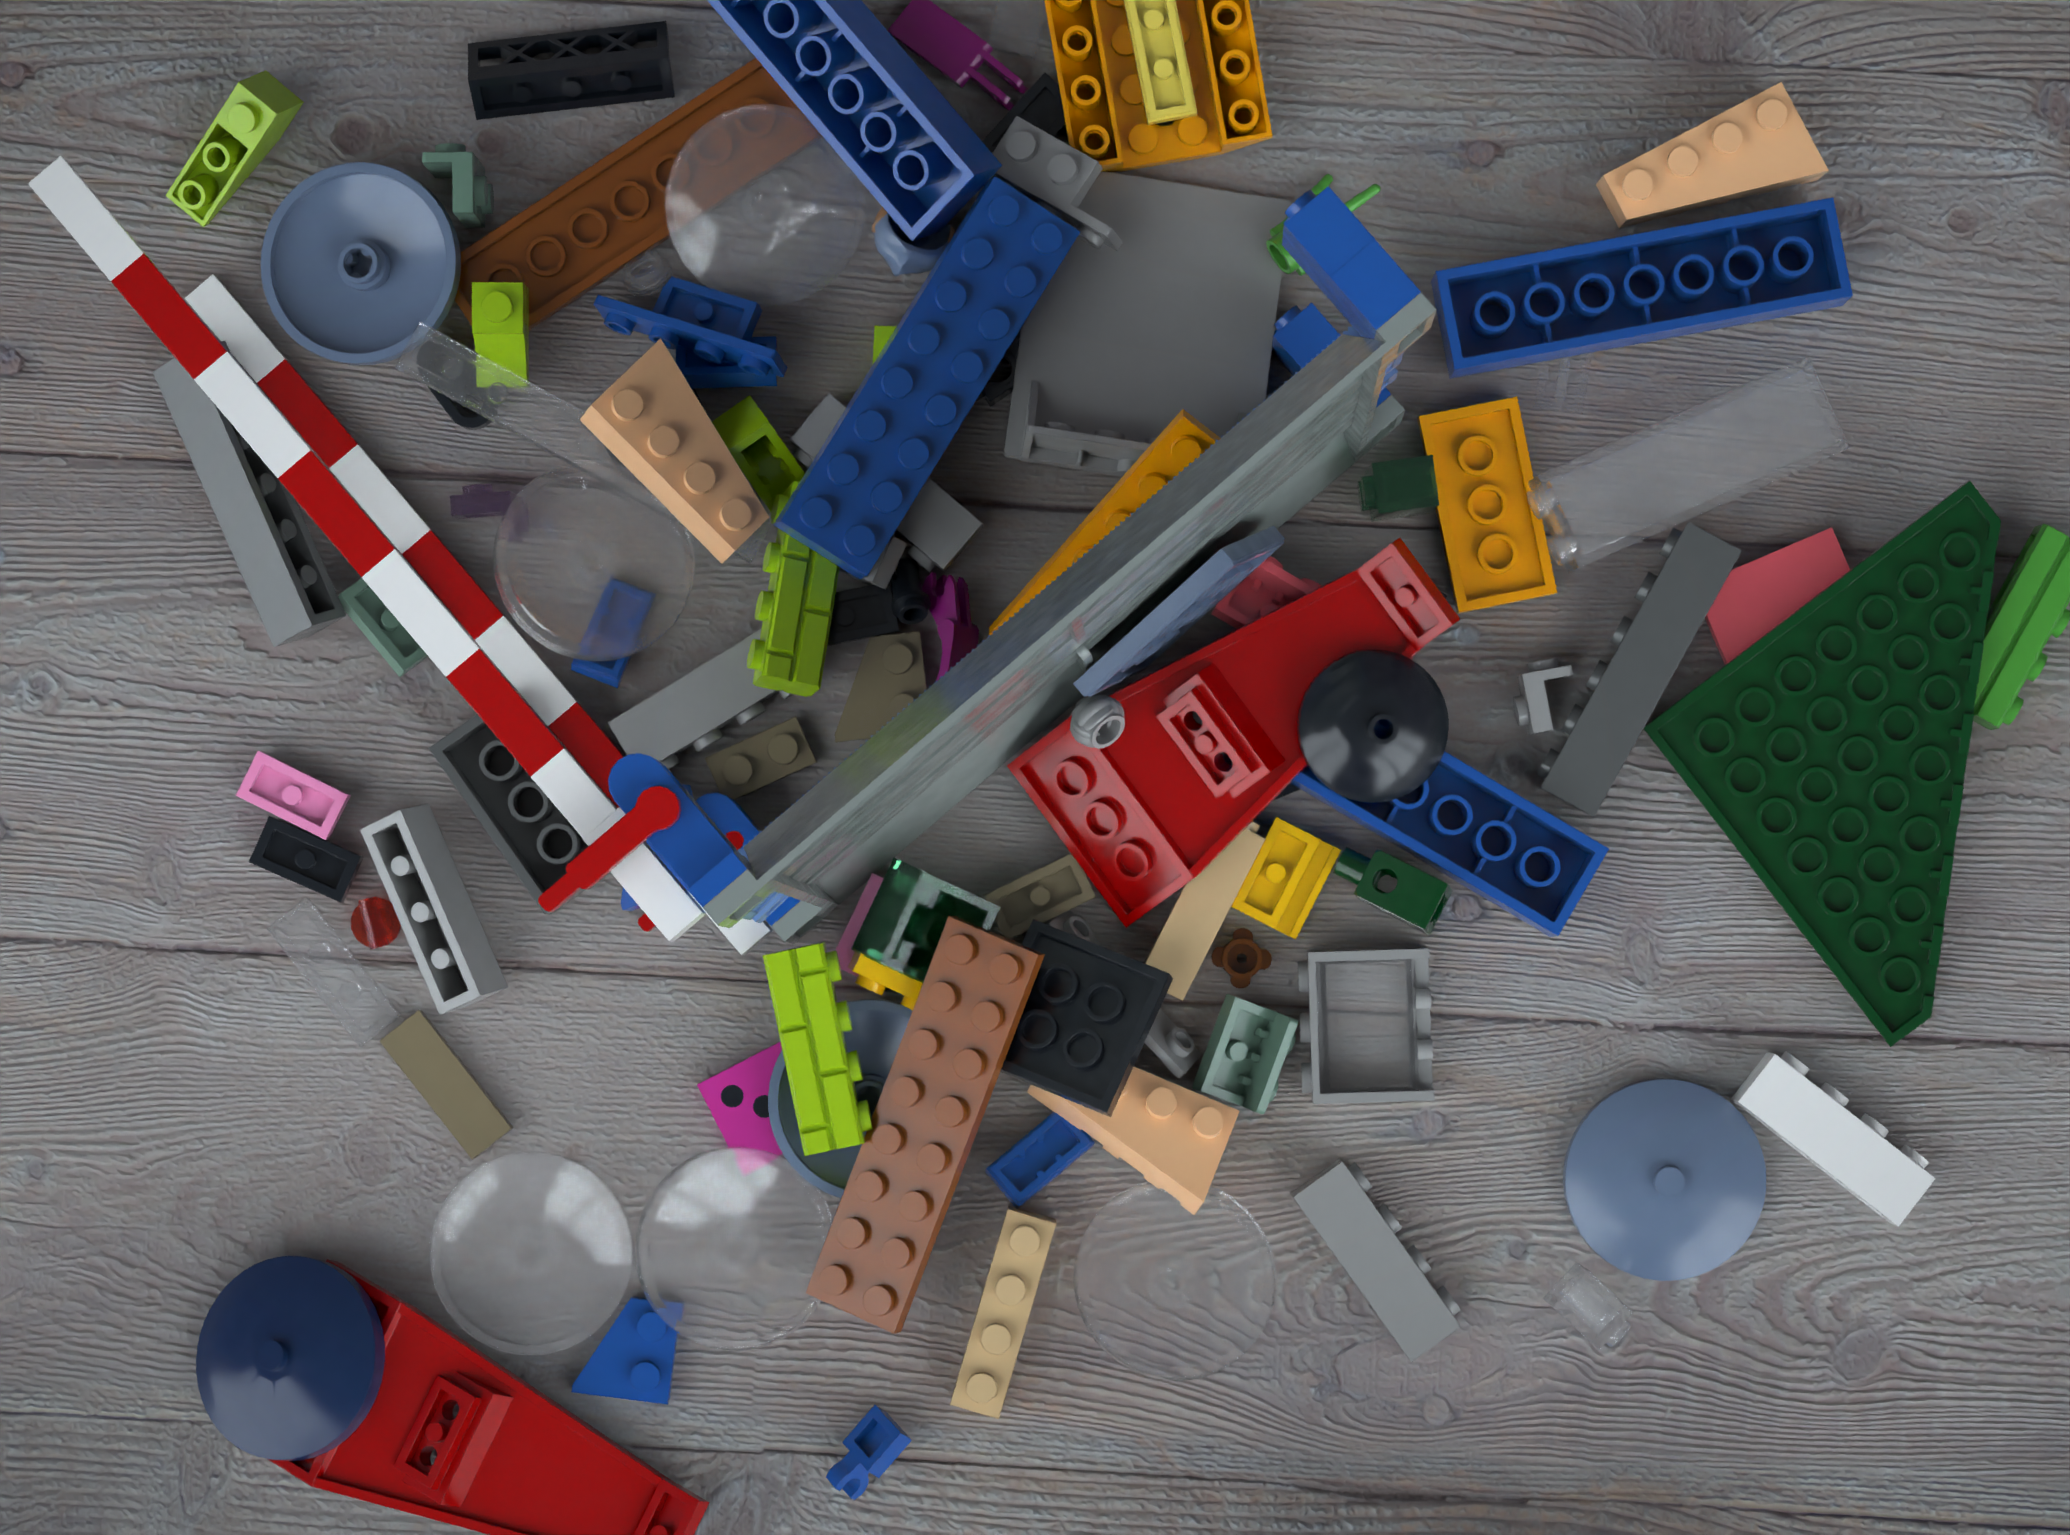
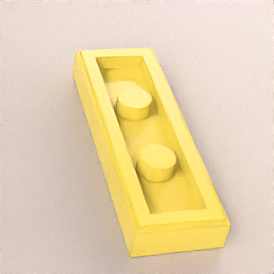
M1123 0L1147 124L1153 125L1197 116L1198 112L1176 0Z

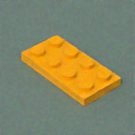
M1512 397L1418 416L1417 420L1457 614L1556 594L1557 589L1518 398Z

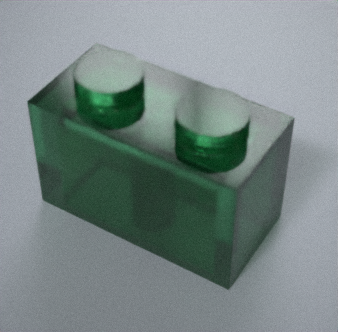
M1433 455L1371 463L1364 472L1365 476H1362L1361 481L1357 482L1361 511L1370 510L1371 522L1431 514L1439 506Z

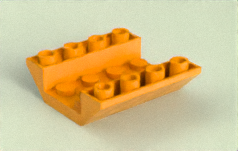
M1044 0L1068 142L1071 147L1098 161L1103 168L1101 172H1123L1222 155L1273 137L1249 0H1176L1198 114L1194 117L1175 120L1167 126L1147 124L1124 1Z

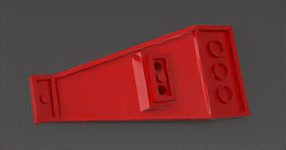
M1398 538L1362 566L1107 695L1120 702L1125 714L1124 730L1120 737L1110 746L1098 749L1087 747L1077 742L1070 731L1071 715L1009 763L1007 767L1127 928L1201 874L1307 766L1298 740V713L1308 686L1323 668L1339 657L1361 650H1386L1412 659L1425 645L1458 622L1460 618L1402 539ZM1193 712H1196L1201 718L1202 725L1194 720ZM1223 753H1226L1229 756V758L1232 761V765H1229L1225 762L1223 758Z
M326 1260V1262L334 1264L350 1274L364 1288L375 1305L385 1341V1364L382 1382L377 1397L366 1418L356 1431L340 1445L314 1458L298 1461L268 1459L269 1461L311 1487L489 1535L695 1534L710 1502L672 1481L413 1305L338 1261ZM458 1403L459 1412L454 1419L453 1408ZM433 1450H436L437 1457L432 1465L430 1460Z

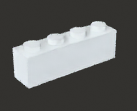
M1785 1051L1779 1057L1774 1053L1767 1052L1730 1100L1888 1223L1899 1227L1936 1179L1924 1170L1929 1162L1906 1144L1898 1150L1884 1139L1889 1131L1868 1114L1864 1113L1861 1119H1859L1844 1108L1849 1099L1834 1087L1825 1082L1819 1088L1808 1080L1805 1075L1809 1068L1790 1053Z

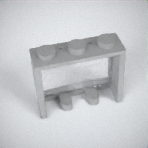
M1430 948L1307 951L1308 962H1298L1299 992H1309V1012H1300L1301 1043L1310 1042L1311 1063H1301L1302 1093H1312L1313 1104L1435 1101L1432 1075L1431 989L1429 987Z

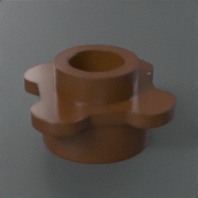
M1245 928L1235 930L1232 940L1224 947L1215 948L1211 955L1212 963L1216 967H1222L1229 974L1230 982L1236 988H1246L1249 986L1251 977L1260 969L1265 970L1269 968L1272 962L1270 952L1260 949L1253 941L1252 932ZM1243 953L1246 955L1244 963L1237 961L1238 954Z

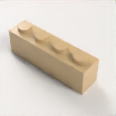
M1008 1205L950 1405L999 1419L1056 1227V1219L1020 1208L1017 1210L1016 1207Z

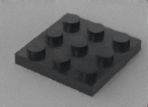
M1033 919L1022 945L1043 953L1045 956L1000 1072L1111 1117L1173 978L1165 971Z

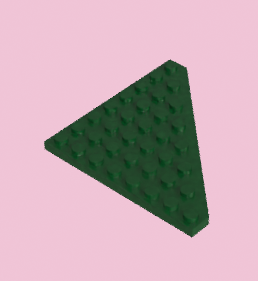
M1970 480L1643 728L1890 1047L1930 1019L1934 1003V990L1937 969L1939 967L1944 919L1953 868L1954 848L1963 797L1967 755L1969 754L1977 684L1979 683L1987 613L1989 612L1995 556L2001 526L2000 518Z

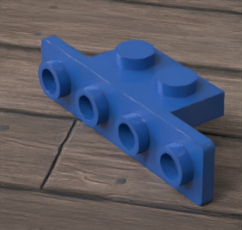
M668 275L653 311L601 295H597L594 306L604 318L605 326L617 333L631 335L633 331L649 335L648 338L654 343L661 338L668 349H676L677 345L693 349V352L704 360L712 363H721L722 359L738 363V366L745 372L761 378H765L768 373L784 377L788 368L776 350L749 342L763 311L757 302Z

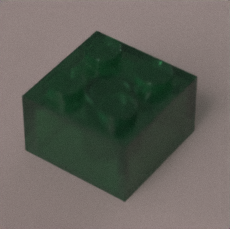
M893 858L851 950L859 954L862 953L864 954L863 956L923 983L948 916L959 917L990 931L1001 907Z

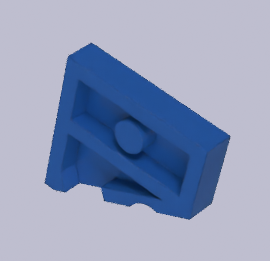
M632 1296L573 1383L571 1392L668 1405L682 1302Z

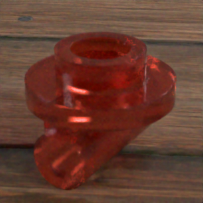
M378 896L359 900V905L354 909L351 916V929L355 938L363 945L370 947V950L390 945L398 937L402 927L392 903L386 899L378 898Z

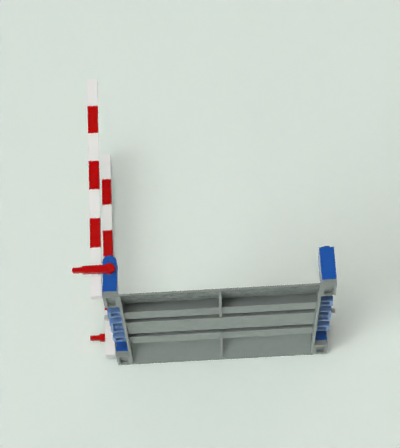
M59 156L28 183L588 845L584 851L567 864V873L539 896L538 902L545 911L554 912L580 889H590L611 872L645 912L638 919V924L644 931L650 932L657 927L668 941L674 942L707 914L743 956L773 932L770 926L784 942L794 944L868 881L872 873L876 874L1077 702L1083 695L1073 683L1216 552L1227 545L1269 527L1275 526L1276 529L1280 528L1399 426L1405 409L1386 387L1396 380L1398 370L1395 367L1401 364L1404 351L1431 329L1437 310L1329 186L1317 196L1312 190L1305 192L1285 211L1288 218L1283 223L1282 246L1348 320L1352 327H1348V331H1343V334L1340 335L1313 303H1310L1302 311L1297 305L1288 310L1274 324L1276 330L1273 335L1272 352L1293 375L1290 376V380L1285 381L1284 385L1279 386L1278 390H1274L1272 395L1264 399L1262 404H1258L1257 408H1253V411L1248 413L1246 417H1242L1241 422H1237V425L1232 426L1230 431H1226L1225 435H1221L1220 440H1216L1215 444L1210 445L1209 449H1205V452L1200 454L1199 458H1195L1193 463H1189L1188 467H1184V470L1179 472L1178 476H1174L1172 481H1168V484L1163 485L1161 490H1158L1156 494H1152L1151 499H1147V502L1142 504L1140 508H1136V511L1131 513L1130 517H1126L1124 522H1120L1119 526H1115V529L1110 531L1109 535H1105L1103 540H1099L1098 544H1094V547L1089 549L1088 553H1084L1083 557L1078 558L1076 563H1073L1071 567H1067V571L1062 572L1061 576H1057L1056 580L1051 581L1050 585H1046V589L1041 590L1040 594H1036L1035 598L1030 599L1029 603H1025V606L1020 608L1019 612L1014 613L1013 617H1009V620L1004 622L1002 626H998V630L993 631L992 635H988L987 639L982 640L981 644H977V648L972 649L971 653H967L965 658H961V661L956 663V666L951 667L950 671L945 672L944 676H940V679L935 681L933 685H929L928 690H924V693L919 694L917 699H913L912 703H908L907 708H903L902 712L897 713L896 717H892V720L887 722L886 726H882L880 731H876L875 735H871V738L866 740L865 744H860L859 749H855V752L851 753L848 758H844V762L839 763L838 767H834L833 771L828 772L827 776H823V779L818 781L817 785H813L811 790H807L806 794H802V797L797 799L796 803L791 804L790 808H786L784 813H781L779 817H775V821L770 822V825L765 826L764 830L761 831L742 807L732 798L720 793H708L695 801L671 771L659 760L641 753L628 754L624 757L214 274L185 297V301L62 156ZM220 341H226L231 354ZM646 840H648L651 843V845L663 857V859L674 870V872L679 876V878L685 883V885L688 887L687 890L673 875V873L667 868V866L662 862V860L656 855V853L650 848V846L645 842Z

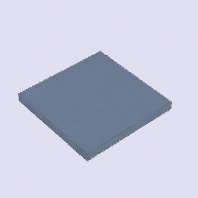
M1272 526L1221 548L1080 676L1073 685L1084 697H1091L1145 670L1284 544L1285 538L1275 526Z

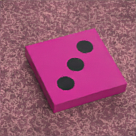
M781 1042L697 1084L742 1174L783 1154L774 1137L768 1111L769 1084L773 1068L782 1051Z

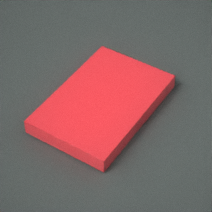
M1832 527L1731 570L1705 617L1725 665L1850 570Z

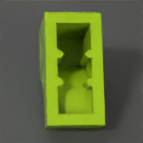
M472 282V334L475 346L476 387L478 389H529V288L523 282Z
M749 395L713 420L712 423L739 468L771 512L776 495H783L791 483L800 482L805 473Z

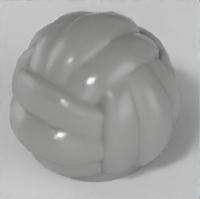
M1093 695L1082 698L1077 702L1076 707L1072 711L1070 723L1072 736L1077 742L1087 747L1101 749L1110 746L1120 737L1124 730V709L1119 701L1107 695Z

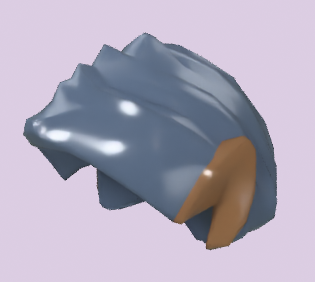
M883 207L876 215L872 225L875 246L891 268L894 276L910 273L921 274L932 270L955 233L951 225H946L940 232L911 241Z

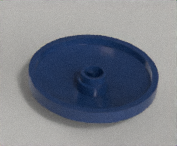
M281 1256L254 1264L236 1276L218 1295L204 1320L200 1332L196 1355V1375L200 1396L211 1421L219 1432L236 1447L265 1459L298 1461L314 1458L332 1450L356 1431L371 1410L377 1397L385 1364V1341L381 1321L375 1305L364 1288L350 1274L334 1264L302 1256Z

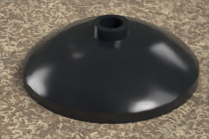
M1377 649L1361 650L1346 654L1323 668L1310 683L1303 696L1297 721L1300 749L1305 762L1316 778L1330 790L1341 796L1369 803L1385 802L1400 798L1423 784L1438 766L1446 748L1449 732V718L1445 699L1431 675L1408 657ZM1385 719L1389 725L1388 733L1384 737L1378 738L1374 733V725L1378 720Z

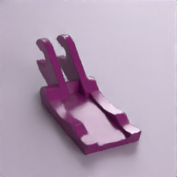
M911 0L887 30L892 37L939 70L958 87L963 88L971 79L994 101L1009 111L1014 107V104L1009 101L1010 98L977 72L982 63L984 62L1019 93L1024 94L1028 89L1017 75L990 55L993 48L986 41L930 0Z
M932 572L925 579L922 589L923 592L929 595L931 601L929 610L938 626V634L942 640L941 664L936 679L938 681L940 676H944L945 672H949L951 667L956 666V663L961 661V658H965L967 653H971L972 649L977 648L979 628L971 623L968 585L964 578L959 577L958 582H956L952 575H948V577L947 575H942L936 580V573Z

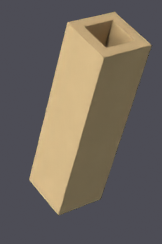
M1253 821L1201 874L1182 887L1144 961L1145 964L1165 971L1172 976L1173 980L1167 993L1182 1001L1265 841V838L1256 834L1260 825Z

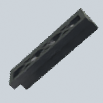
M660 21L468 43V83L476 120L674 98L675 90L669 57L667 22ZM657 40V47L641 49L632 47L637 42ZM587 48H604L603 51L597 54L586 55L582 53ZM552 52L555 54L550 59H533V57L540 53ZM505 59L499 65L481 67V60Z

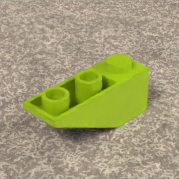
M266 70L239 81L165 196L202 227L207 226L280 140L304 102Z

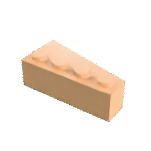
M1780 82L1604 174L1596 186L1618 228H1623L1681 214L1684 211L1726 203L1730 200L1754 194L1759 195L1776 191L1787 186L1817 181L1829 170L1784 85Z
M661 338L597 398L581 417L580 421L721 564L769 518V515Z
M1133 1067L1111 1117L1031 1084L1027 1091L1028 1094L1050 1110L1103 1145L1102 1148L1117 1159L1120 1157L1144 1175L1143 1178L1159 1190L1162 1188L1181 1202L1180 1205L1193 1215L1197 1213L1205 1201L1240 1112L1237 1109L1136 1067Z

